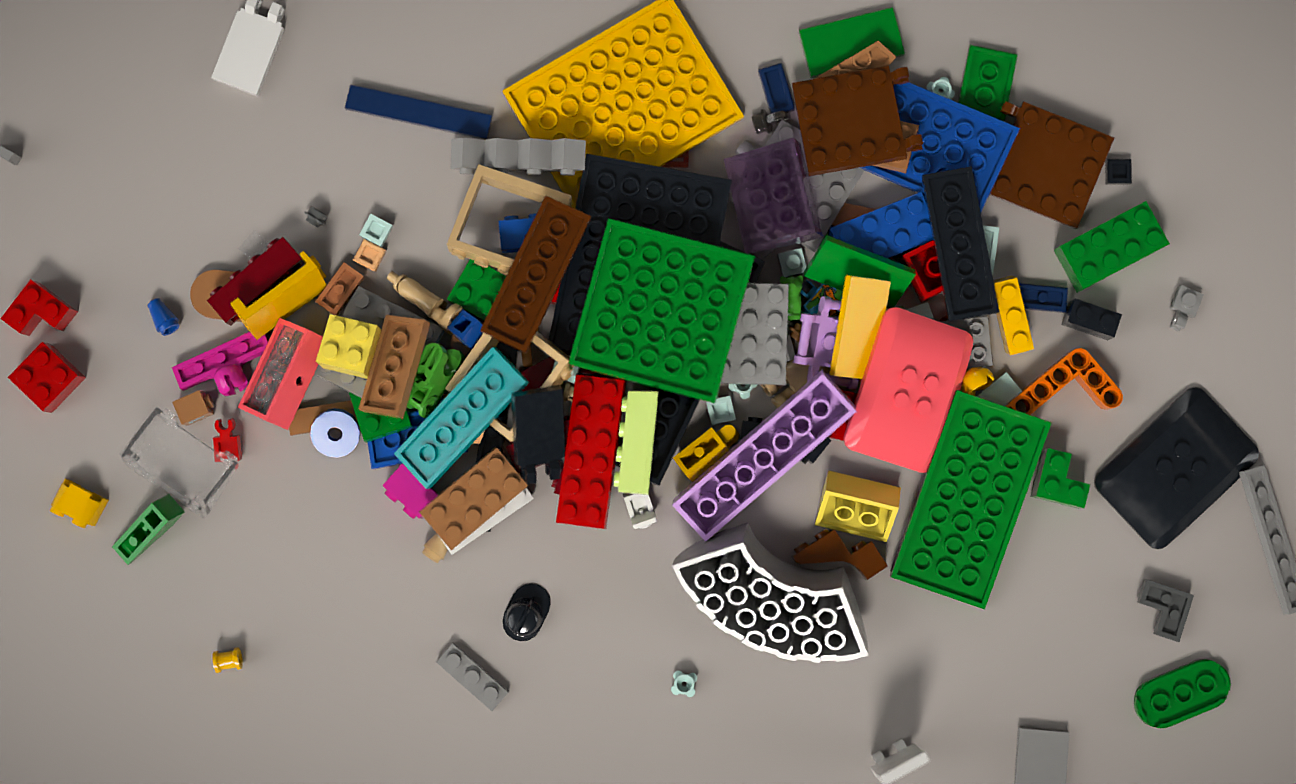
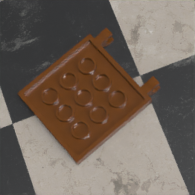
M889 66L792 83L809 176L907 159L906 152L923 150L921 134L910 136L907 139L903 138L893 88L895 84L909 82L908 67H900L890 72Z
M1005 101L1000 112L1016 118L1013 126L1020 128L990 195L1077 229L1112 146L1114 137L1026 102H1022L1019 108Z

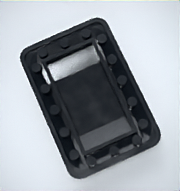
M1194 387L1186 390L1096 475L1094 486L1099 494L1148 546L1154 549H1163L1220 498L1240 478L1239 473L1241 471L1249 469L1257 461L1259 451L1257 446L1204 390Z

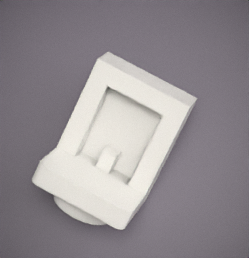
M623 493L634 529L647 528L652 523L657 522L649 495Z

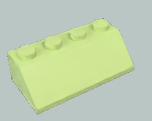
M628 391V397L622 398L621 412H626L625 422H620L619 437H623V446L617 448L616 462H621L620 472H615L614 487H618V492L649 495L658 392Z

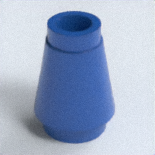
M160 298L148 303L147 307L157 332L167 336L178 330L180 326L178 324L179 319Z

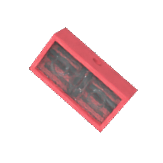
M279 318L238 408L288 430L318 367L316 359L323 336Z

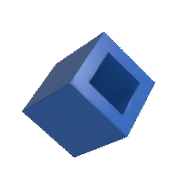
M462 310L447 328L471 350L483 334L480 331L483 325L465 310Z

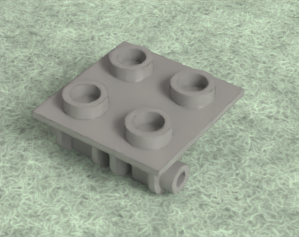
M988 317L969 318L952 322L940 321L941 323L967 331L972 336L973 348L967 368L993 366Z

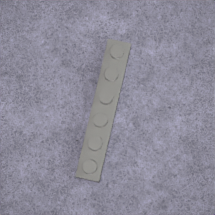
M1265 465L1241 471L1239 475L1283 614L1295 613L1296 563Z

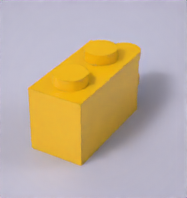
M725 425L717 432L711 427L674 456L673 459L684 474L693 482L730 450L729 447L738 441L739 433L732 425Z

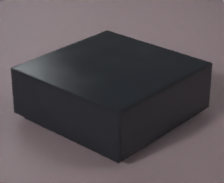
M1131 159L1105 160L1106 185H1130L1132 183Z

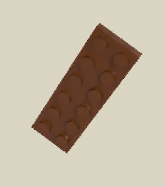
M545 195L480 330L482 333L527 353L587 229L591 216Z

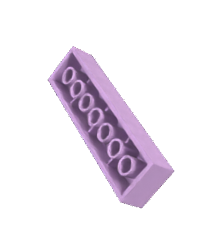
M822 369L674 498L672 506L706 542L857 412L856 406Z

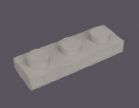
M454 643L436 662L491 711L495 709L509 692Z

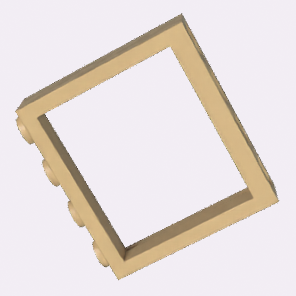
M478 164L448 239L447 247L452 255L458 256V259L465 260L466 257L474 260V263L481 267L488 268V266L498 268L497 270L500 273L507 275L514 259L459 241L481 184L483 183L540 203L543 202L546 195L571 207L573 204L572 197L569 194Z
M537 331L532 342L559 362L541 388L555 385L561 386L564 380L566 381L572 376L570 373L574 366L568 364L570 356ZM483 333L445 389L451 392L492 347H496L500 341ZM496 418L490 425L509 441L513 442V428H509Z

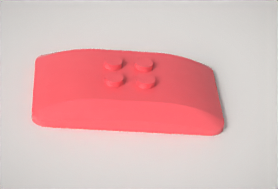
M892 307L887 309L882 317L854 403L857 412L849 418L844 434L846 447L852 451L917 472H927L956 390L960 391L973 348V338L970 333L901 308Z

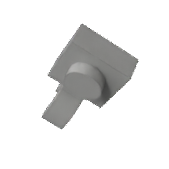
M1182 285L1179 286L1170 307L1171 310L1176 311L1170 328L1180 331L1181 328L1184 329L1188 317L1194 318L1196 316L1204 294Z

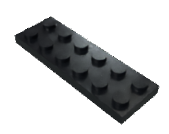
M972 166L922 175L948 321L952 322L998 314L999 308Z

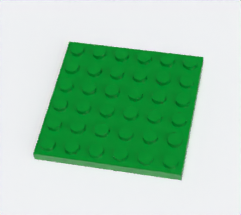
M608 219L568 364L716 403L755 256Z

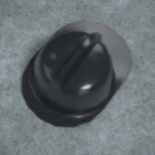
M533 583L525 584L516 590L505 610L502 620L503 629L509 637L517 641H528L537 635L551 605L550 596L547 591L540 585Z

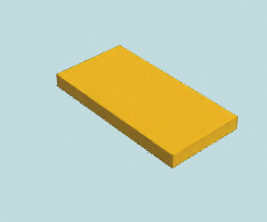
M846 275L829 375L863 378L882 317L886 311L890 281Z

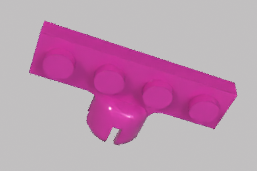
M248 332L171 367L179 388L185 391L209 379H214L219 392L224 396L235 395L234 387H238L239 391L242 392L248 385L243 365L261 356L269 340L266 334L256 340Z

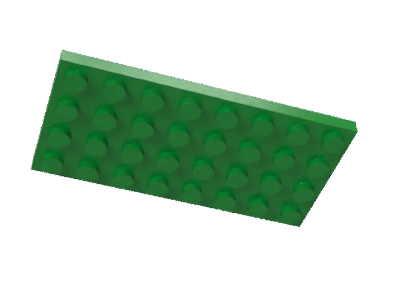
M956 390L890 577L985 610L1052 422Z

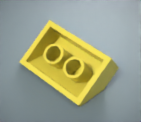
M828 471L815 525L887 542L899 509L901 488Z

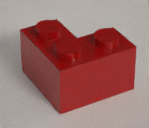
M30 279L0 319L20 334L30 336L42 319L52 327L64 331L78 311L42 284Z

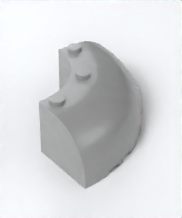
M748 523L718 532L706 542L704 539L696 542L682 551L672 564L681 585L697 603L696 606L701 611H704L717 627L727 634L730 633L742 640V643L761 652L764 650L777 654V657L795 661L803 659L812 660V662H821V660H836L837 662L868 656V643L862 616L844 566L828 570H811L788 564L778 559L762 546Z

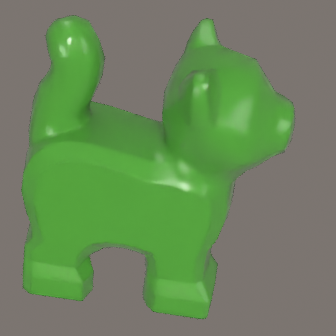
M801 275L798 277L789 276L788 278L781 276L780 283L788 284V321L800 320L802 313L800 291L803 287V277Z

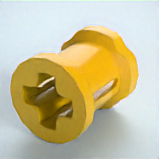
M239 647L234 648L233 651L222 653L213 651L212 659L216 673H221L222 670L230 668L242 669L243 659Z

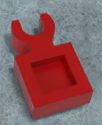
M230 418L228 420V428L222 426V419L215 420V429L220 435L213 437L215 462L240 461L242 459L240 435H233L232 432L236 426L235 419Z

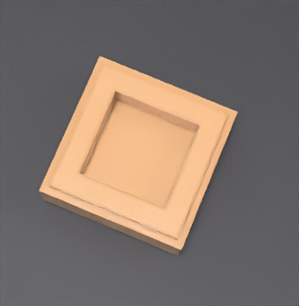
M364 239L353 261L376 272L386 250Z

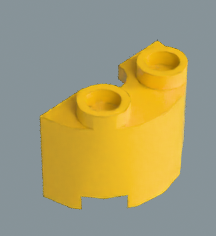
M65 478L51 503L50 511L61 517L67 515L73 518L71 521L73 524L86 528L87 524L91 526L97 524L109 500Z

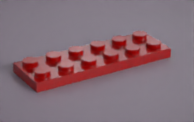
M576 375L556 523L599 529L607 528L619 427L622 416V398L624 397L626 387L625 380Z

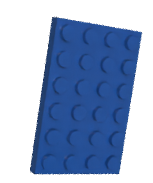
M909 82L893 85L900 121L919 125L917 134L922 136L923 150L912 151L906 173L873 165L860 168L914 192H922L925 196L922 175L972 166L981 213L1020 128Z

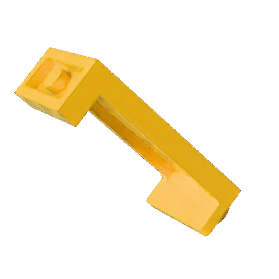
M302 251L300 256L305 265L246 308L239 298L230 303L242 323L256 340L273 329L279 318L285 320L323 292L327 286L324 281L327 276L313 255L308 257Z

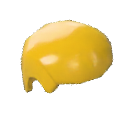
M973 367L966 370L960 391L975 396L976 391L983 390L994 381L992 372L984 367Z

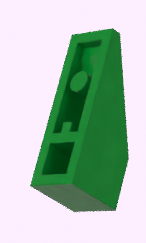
M170 494L165 495L152 502L112 548L127 565L131 564L169 530L185 511Z

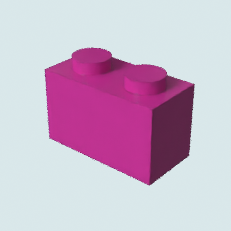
M403 463L382 485L386 489L384 494L395 503L399 500L405 506L403 511L412 519L416 516L422 519L423 516L419 511L439 495L432 488L425 489Z

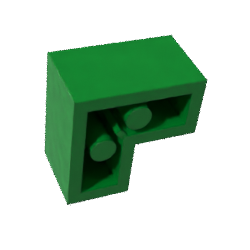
M1045 448L1042 449L1030 497L1077 509H1084L1090 484L1066 478L1072 454Z

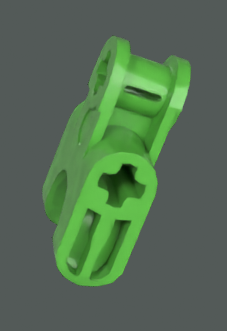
M430 343L425 346L407 408H416L419 410L421 417L427 418L438 406L442 395L449 393L445 388L466 359L465 355L455 349L446 351L442 345L437 343Z

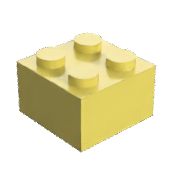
M330 314L316 362L324 369L367 379L381 329L374 324Z

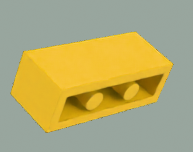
M1011 275L993 280L999 313L996 316L1005 352L1009 355L1033 350L1034 345L1017 277Z

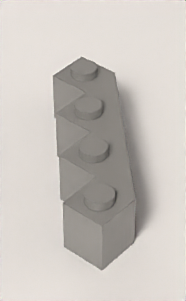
M472 138L452 139L451 169L460 170V174L474 175V171H476L479 164L508 174V171H527V175H541V172H560V175L574 176L575 171L585 170L586 140L568 138L556 140L536 138L521 140L504 138L487 140Z

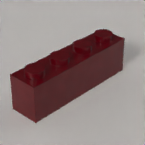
M284 237L272 240L267 245L268 249L264 253L253 256L248 261L249 265L245 269L234 272L229 277L230 281L223 287L218 286L210 293L211 297L207 302L228 325L231 326L240 319L230 303L239 298L246 308L305 264L298 252Z

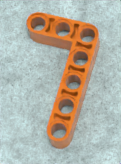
M1076 348L1066 353L1024 388L1021 393L1008 402L1005 407L1016 410V402L1020 400L1026 405L1024 413L1031 415L1074 378L1096 405L1104 410L1118 407L1122 403L1123 394L1088 351ZM1074 354H1078L1082 358L1080 367L1075 366L1072 362ZM1055 369L1063 373L1062 382H1057L1054 379L1053 373ZM1090 373H1094L1098 377V382L1095 386L1091 385L1088 381ZM1036 385H1041L1044 388L1045 394L1043 398L1036 396L1034 392ZM1106 392H1110L1114 396V401L1111 405L1104 400Z

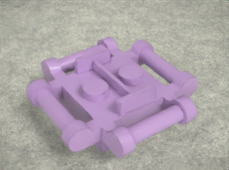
M822 296L820 298L817 314L801 313L800 339L797 355H794L793 363L809 365L807 382L819 373L820 366L831 368L839 316H831L828 313L830 310L840 311L842 302L832 300L831 297ZM827 374L836 385L846 386L847 389H856L858 387V378Z

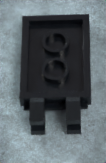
M560 385L511 393L514 462L521 468L522 478L526 480L527 485L537 483L535 466L545 464V473L549 475L550 480L560 479L561 468L559 461H563V457H565L563 388Z

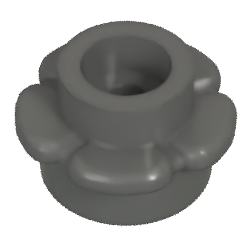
M311 206L308 212H304L308 216L306 221L318 228L320 224L326 225L324 222L328 216Z

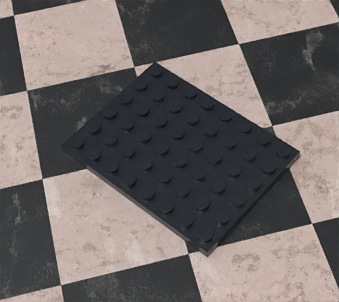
M586 154L585 170L582 173L575 209L591 216V220L560 283L549 341L561 350L572 352L608 219L719 247L732 180Z

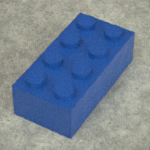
M922 192L834 226L827 231L830 237L887 259L933 241L927 204Z

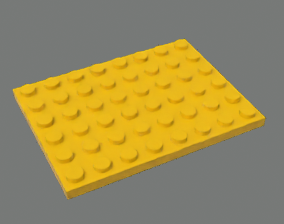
M656 0L502 90L529 138L586 140L585 158L586 154H592L662 167L744 118V115L674 0ZM583 170L575 171L574 176L560 175V172H550L561 191L571 195L573 203L571 207L575 209Z

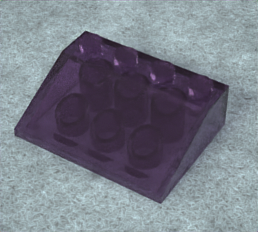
M790 138L724 159L728 179L732 180L731 193L745 253L800 244L823 237L800 142Z

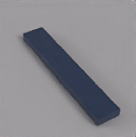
M350 85L345 109L349 111L483 140L488 139L493 118L492 115L355 85Z

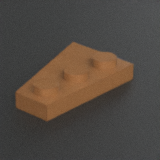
M876 41L816 78L889 66L896 56L882 43Z

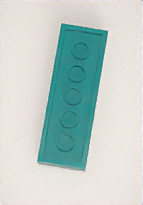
M492 347L394 454L425 489H430L512 402L511 393L522 391L529 381L497 347Z

